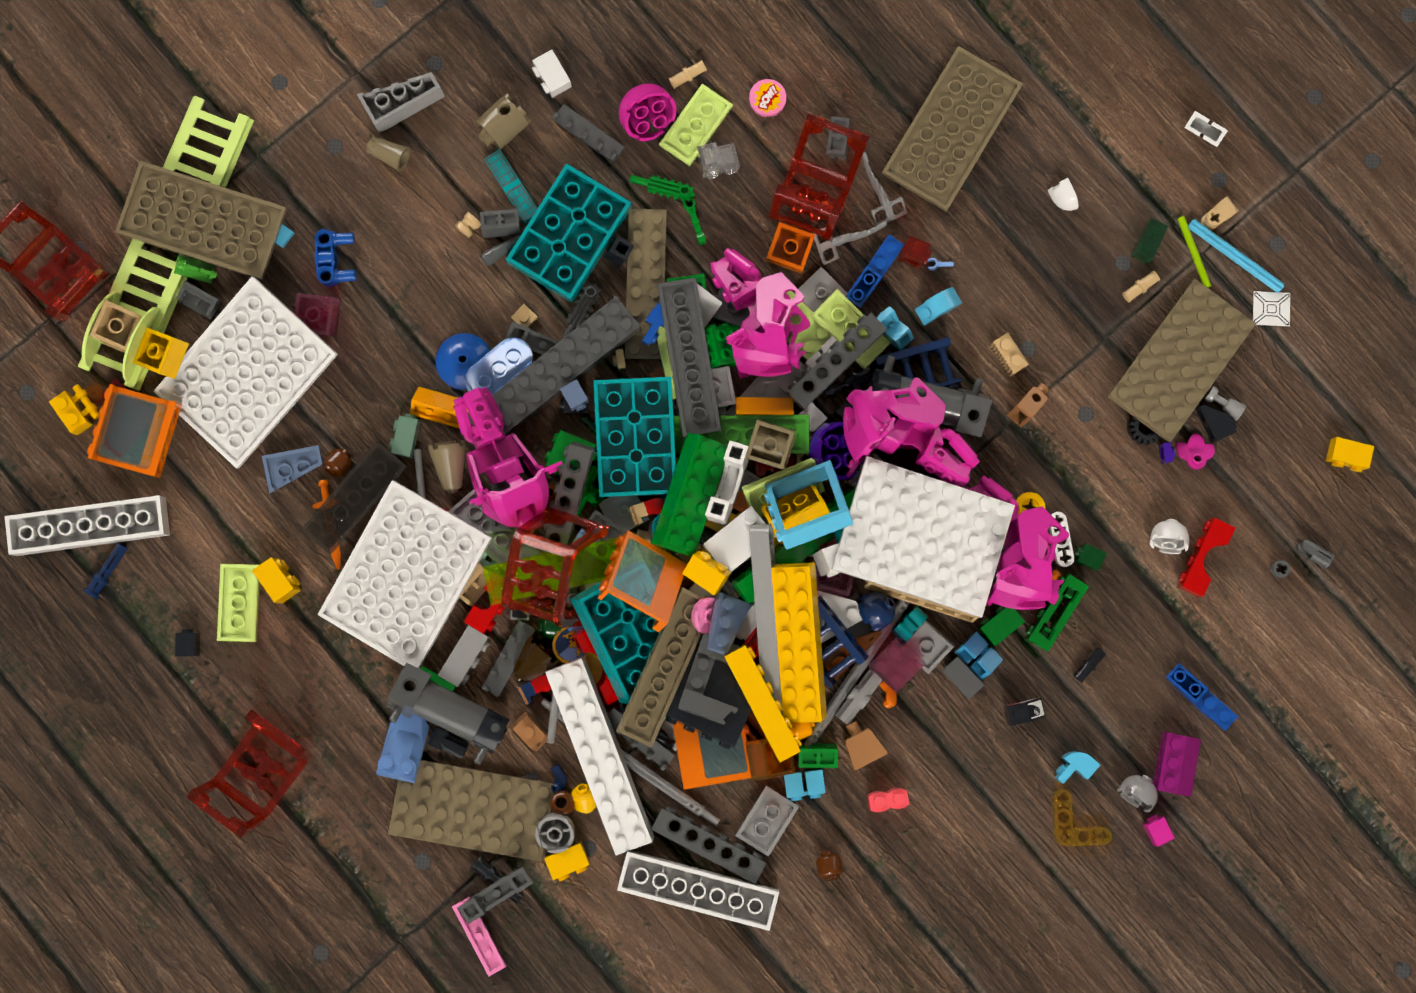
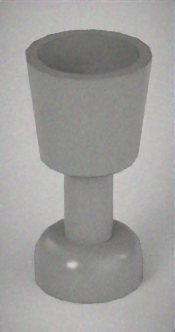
M1212 386L1205 395L1204 400L1208 403L1214 400L1223 406V412L1229 414L1231 418L1237 421L1246 409V405L1232 398L1226 400L1218 395V388Z

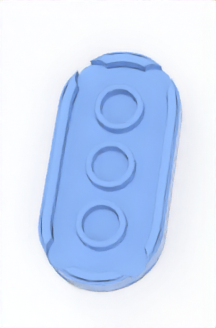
M508 338L500 342L468 370L465 378L468 392L476 388L486 387L492 395L532 364L533 354L530 346L519 338Z

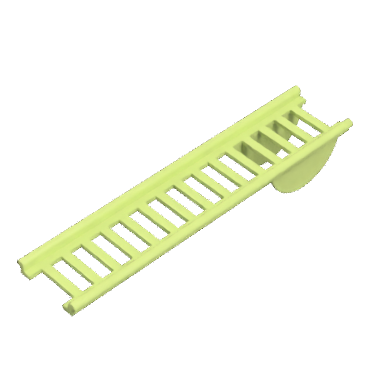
M194 96L163 168L174 172L179 170L226 188L254 120L239 113L236 122L233 123L204 112L201 109L205 100ZM197 118L231 130L228 140L194 128ZM190 135L223 147L224 150L221 157L219 158L186 145ZM183 152L217 165L213 175L180 163ZM132 239L109 294L97 306L89 321L82 345V357L78 367L90 371L94 361L122 372L125 386L140 391L149 369L134 364L133 360L146 327L161 333L165 332L178 302L177 294L188 277L174 274L177 260L175 262L142 249L144 242ZM138 257H143L173 269L169 279L135 267ZM131 273L165 286L162 296H157L127 284ZM126 291L158 305L146 312L123 303L120 299L123 292ZM105 300L142 316L127 345L123 364L97 354L101 342L90 336V332Z

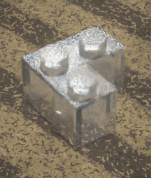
M716 142L697 146V158L703 178L713 179L718 177V174L726 173V175L737 172L736 170L739 169L740 164L734 143L718 147Z

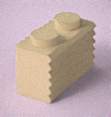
M1009 333L1004 334L990 345V348H992V351H995L994 354H997L996 357L999 358L998 360L1001 361L1002 367H1005L1004 370H1007L1009 376H1013L1029 365Z

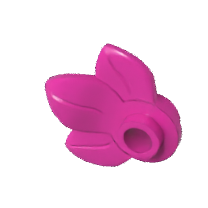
M1197 433L1191 435L1188 443H1176V451L1179 457L1186 460L1189 467L1195 470L1202 469L1206 465L1207 460L1211 459L1215 453L1214 445H1205L1203 437ZM1194 458H1199L1200 462L1195 461Z

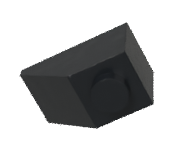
M1205 405L1195 409L1211 443L1237 432L1236 422L1233 418H1230L1229 414Z

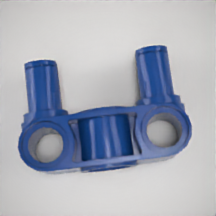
M322 229L316 233V274L319 282L325 287H332L340 282L357 280L356 270L339 271L337 269L336 247L339 244H355L353 232L337 233L336 231ZM324 236H329L327 243H321V239ZM326 273H331V278L328 281H323V276Z

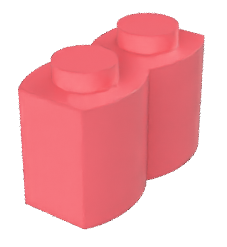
M892 788L886 792L874 791L866 795L869 810L873 812H883L889 808L901 809L909 805L907 790L903 788Z

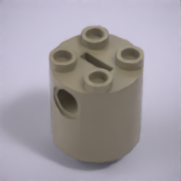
M507 93L475 121L481 130L477 136L487 147L490 144H494L501 150L530 123L526 112L520 106L516 107L513 104V99Z

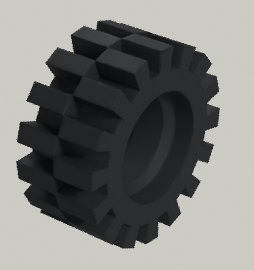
M1134 416L1128 421L1129 426L1127 430L1130 432L1128 434L1132 436L1133 441H1137V444L1148 445L1161 438L1154 431L1148 435L1141 433L1139 430L1140 421Z

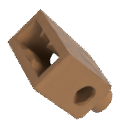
M1042 383L1037 388L1033 386L1007 416L1022 428L1048 400L1046 394L1049 392V388Z
M527 712L523 713L512 724V729L532 750L538 751L547 742V733Z
M856 721L846 726L851 736L844 739V743L853 770L856 771L888 754L869 728L861 730Z

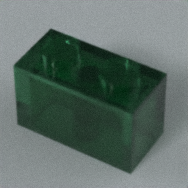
M1150 218L1140 234L1131 257L1145 264L1150 263L1158 250L1168 225Z

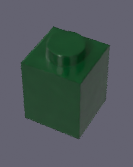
M1085 543L1077 547L1074 553L1076 557L1074 562L1093 571H1099L1107 553Z

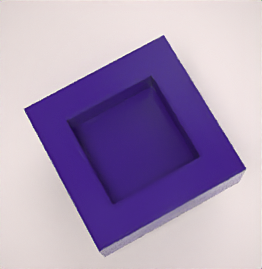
M1171 442L1158 445L1161 464L1173 462L1175 450L1174 447H1171Z

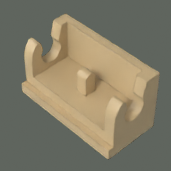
M478 563L459 598L472 607L486 591L483 588L492 573Z

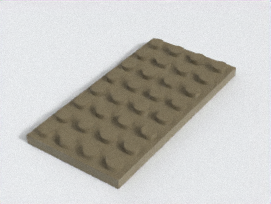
M958 46L882 171V174L947 212L1023 83Z
M140 161L115 233L263 280L287 208Z
M1194 279L1107 397L1167 442H1171L1256 323Z
M421 760L415 783L398 780L388 834L541 862L544 847L538 845L535 838V830L539 821L545 815L551 813L550 799L554 795L551 786H554V784Z

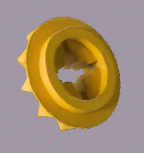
M1023 493L1016 500L1019 505L1018 514L1027 510L1022 506L1028 505L1030 499L1031 505L1035 508L1041 506L1045 508L1044 500L1036 493Z

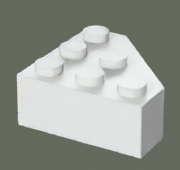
M817 591L818 597L820 595L823 597L846 628L862 620L856 601ZM819 616L821 628L824 625L825 621L822 619L821 616ZM828 631L823 635L821 643L835 636L834 632Z

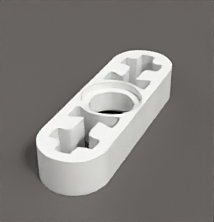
M1062 512L1052 513L1051 515L1054 518L1057 515L1058 518L1062 519V522L1059 524L1069 533L1065 514ZM1049 527L1051 536L1059 534V531L1054 532V529H1057L1056 527ZM1070 533L1065 544H1057L1055 548V561L1061 567L1070 566L1074 562ZM1068 546V550H1064L1065 556H1069V560H1067V564H1065L1064 561L1060 560V557L1063 556L1062 550L1058 552V548H1064Z

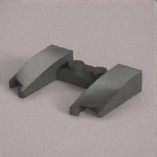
M703 633L677 709L724 725L726 722L723 719L731 711L735 714L738 708L703 694L714 661L717 660L728 664L724 658L727 654L722 655L708 650L709 635ZM732 644L728 653L740 648V646Z

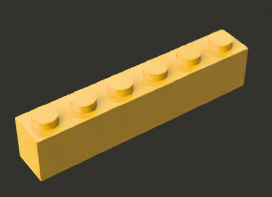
M744 645L725 655L724 658L778 761L782 762L801 752L799 747L802 744L797 735L793 736L789 730L793 727L787 717L783 718L781 714L783 708L779 700L774 701L771 695L774 691L770 683L765 684L762 678L765 674L760 664L756 666L753 659L756 656L751 647L747 648Z

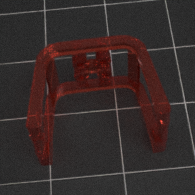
M808 113L785 180L782 185L778 184L768 218L775 221L778 219L830 241L870 136ZM823 128H827L848 136L847 144L855 151V155L847 176L801 159L809 134L822 133ZM796 171L841 188L838 200L829 197L826 191L815 190L808 184L798 185L793 183ZM785 204L792 207V212L796 215L801 213L809 215L812 221H819L820 218L827 220L828 223L825 231L779 214L782 205Z
M20 200L0 221V234L13 220L20 223L29 217L43 226L44 229L12 264L0 257V267L14 276L48 306L44 310L54 319L66 322L70 317L69 313L100 279H105L109 273L54 224ZM54 236L57 237L66 246L60 253L52 255L51 261L45 267L39 269V276L32 282L22 271ZM73 251L79 257V260L64 270L61 267L66 265V257ZM54 276L59 278L53 282V288L47 294L39 288L45 280L50 281ZM79 278L75 282V284L68 290V284L73 279ZM59 292H60V293L66 292L62 298L59 297V296L56 297V295H57Z
M550 507L521 525L516 530L510 545L501 596L502 606L509 610H520L547 619L562 628L583 626L575 609L570 611L565 609L573 563L576 555L581 550L607 536L609 526ZM569 521L588 527L585 530L586 534L570 546L531 533L547 523L562 525ZM525 544L564 557L561 572L555 571L551 565L543 566L537 564L535 560L525 561L519 559L521 545ZM517 567H520L523 573H533L530 579L522 580L516 578ZM550 578L559 580L558 590H552L548 584L542 585L543 581ZM514 586H517L518 590L522 593H535L534 596L512 600ZM550 597L556 599L555 606L551 605V600L545 598Z
M252 709L245 716V719L253 724L251 729L212 780L193 788L186 796L188 800L240 838L260 826L269 817L312 756L306 748ZM259 731L299 760L290 773L283 768L281 762L274 761L268 757L265 750H258L251 745ZM245 751L253 755L255 762H261L256 769L250 765L246 766L239 761ZM233 767L240 770L244 778H249L255 782L259 789L267 790L273 795L265 808H262L224 780ZM268 769L272 774H278L285 779L279 789L271 784V780L268 777H262L268 772ZM217 788L255 817L247 822L235 816L228 819L208 804L211 799L207 794Z

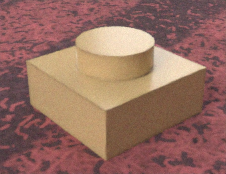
M523 304L511 319L515 323L529 328L538 319V316Z
M623 349L615 350L616 355L613 356L614 367H618L619 372L626 371Z

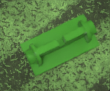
M178 255L174 274L211 284L212 279L216 278L217 271H215L216 265Z

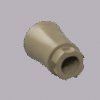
M372 136L366 147L368 154L385 162L398 172L405 168L411 153L410 147L398 145L376 136Z

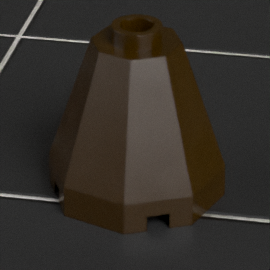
M537 634L531 635L525 642L513 669L515 677L520 682L525 681L528 683L546 671L555 668L561 662L556 658L552 645L543 638L538 640Z

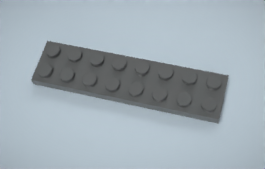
M696 278L659 283L657 288L682 436L686 437L687 433L705 434L721 431Z

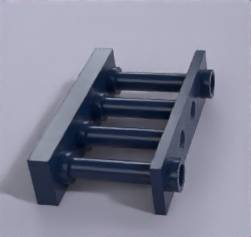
M949 337L876 357L874 360L876 368L881 366V369H884L888 356H894V363L899 361L902 364L905 376L914 379L910 358L918 356V359L921 360L927 383L935 384L928 356L930 352L936 351L941 360L946 382L935 385L954 389L962 381L961 377L954 379L946 354L947 348L951 345Z
M820 595L818 597L819 616L825 621L824 625L820 628L821 637L828 631H833L837 636V640L822 651V659H826L841 646H845L849 651V656L828 671L823 665L824 684L831 688L837 682L834 676L853 662L861 665L869 656Z

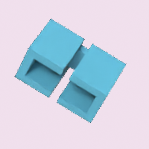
M823 770L804 771L807 791L803 789L800 771L784 773L786 798H790L791 801L802 800V796L810 795V799L822 797L821 794L826 793Z

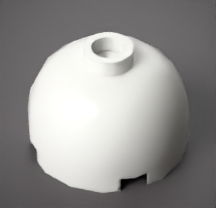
M1168 519L1155 525L1149 544L1153 549L1155 546L1161 548L1159 552L1180 554L1183 549H1185V552L1188 550L1189 533L1186 527L1177 520Z

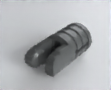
M1308 539L1303 540L1296 546V550L1324 569L1328 568L1335 556Z

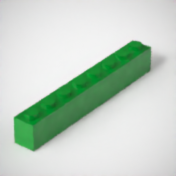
M846 489L843 492L849 510L855 493L853 489ZM836 499L826 505L830 513L839 510ZM834 533L826 534L787 550L784 543L781 545L779 543L774 547L775 564L804 563L805 558L818 552L819 547L823 543L830 542L834 538ZM750 566L730 582L741 599L747 603L755 602L752 566Z

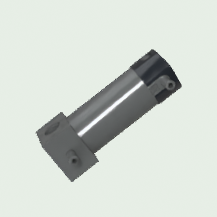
M889 355L884 370L876 369L869 387L872 386V391L909 388L913 379L891 372L895 357ZM977 378L975 380L972 391L962 388L954 390L922 381L946 404L944 420L941 424L948 425L958 432L982 437L992 404L990 398L980 393L983 383L982 379ZM917 388L918 395L925 397V391L922 388ZM908 393L895 395V398L907 397L910 395Z
M406 662L388 696L386 707L393 710L389 720L395 723L400 714L411 718L414 714L471 742V745L480 748L474 759L476 764L482 763L487 752L493 754L507 731L506 727L510 719L430 681L431 674Z

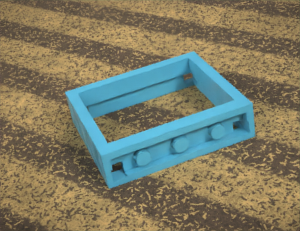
M831 460L765 485L767 493L764 496L767 504H771V506H768L771 517H775L772 519L775 530H778L776 536L779 542L783 541L786 550L854 524ZM829 479L839 510L785 530L776 499Z

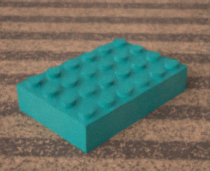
M566 163L509 253L506 261L508 265L573 303L627 217L630 209H632L631 202Z
M671 377L593 380L599 497L667 494L676 469Z
M635 562L617 572L613 582L615 588L648 606L650 605L655 585L644 563ZM599 582L570 600L619 702L628 704L659 632L652 629L655 621L654 618L610 593L602 600L598 599L601 591L598 589L601 584Z

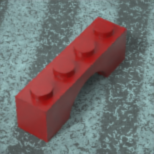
M1211 518L1204 523L1202 527L1204 532L1201 538L1199 537L1194 544L1196 549L1193 555L1191 554L1186 561L1188 566L1185 572H1182L1178 578V588L1196 597H1204L1211 582V578L1207 575L1204 568V559L1207 552L1215 546L1228 545L1235 531V527L1217 518Z
M584 628L571 634L580 652H590L597 656ZM602 666V675L596 686L603 704L609 705L617 701L618 698Z

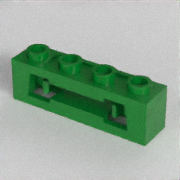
M1070 574L1065 575V577L1061 576L1059 579L1064 582L1059 585V598L1056 604L1053 605L1046 601L1048 604L1045 609L1041 608L1036 615L1038 620L1035 625L1031 624L1026 631L1028 635L1026 640L1044 652L1050 650L1089 588L1088 585ZM1065 597L1068 600L1072 598L1070 602L1065 604L1051 628L1044 627L1043 624L1049 621L1062 598Z

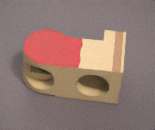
M654 498L630 506L628 509L634 527L642 525L643 518L659 515L662 511L664 500Z

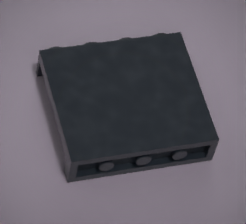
M694 651L665 716V721L676 725V723L684 725V730L691 733L697 731L701 733L702 738L708 741L715 739L719 741L718 745L726 749L734 748L751 712V707L729 666L716 660L714 661L703 694L738 708L735 714L731 711L723 719L726 722L724 725L677 709L697 653Z

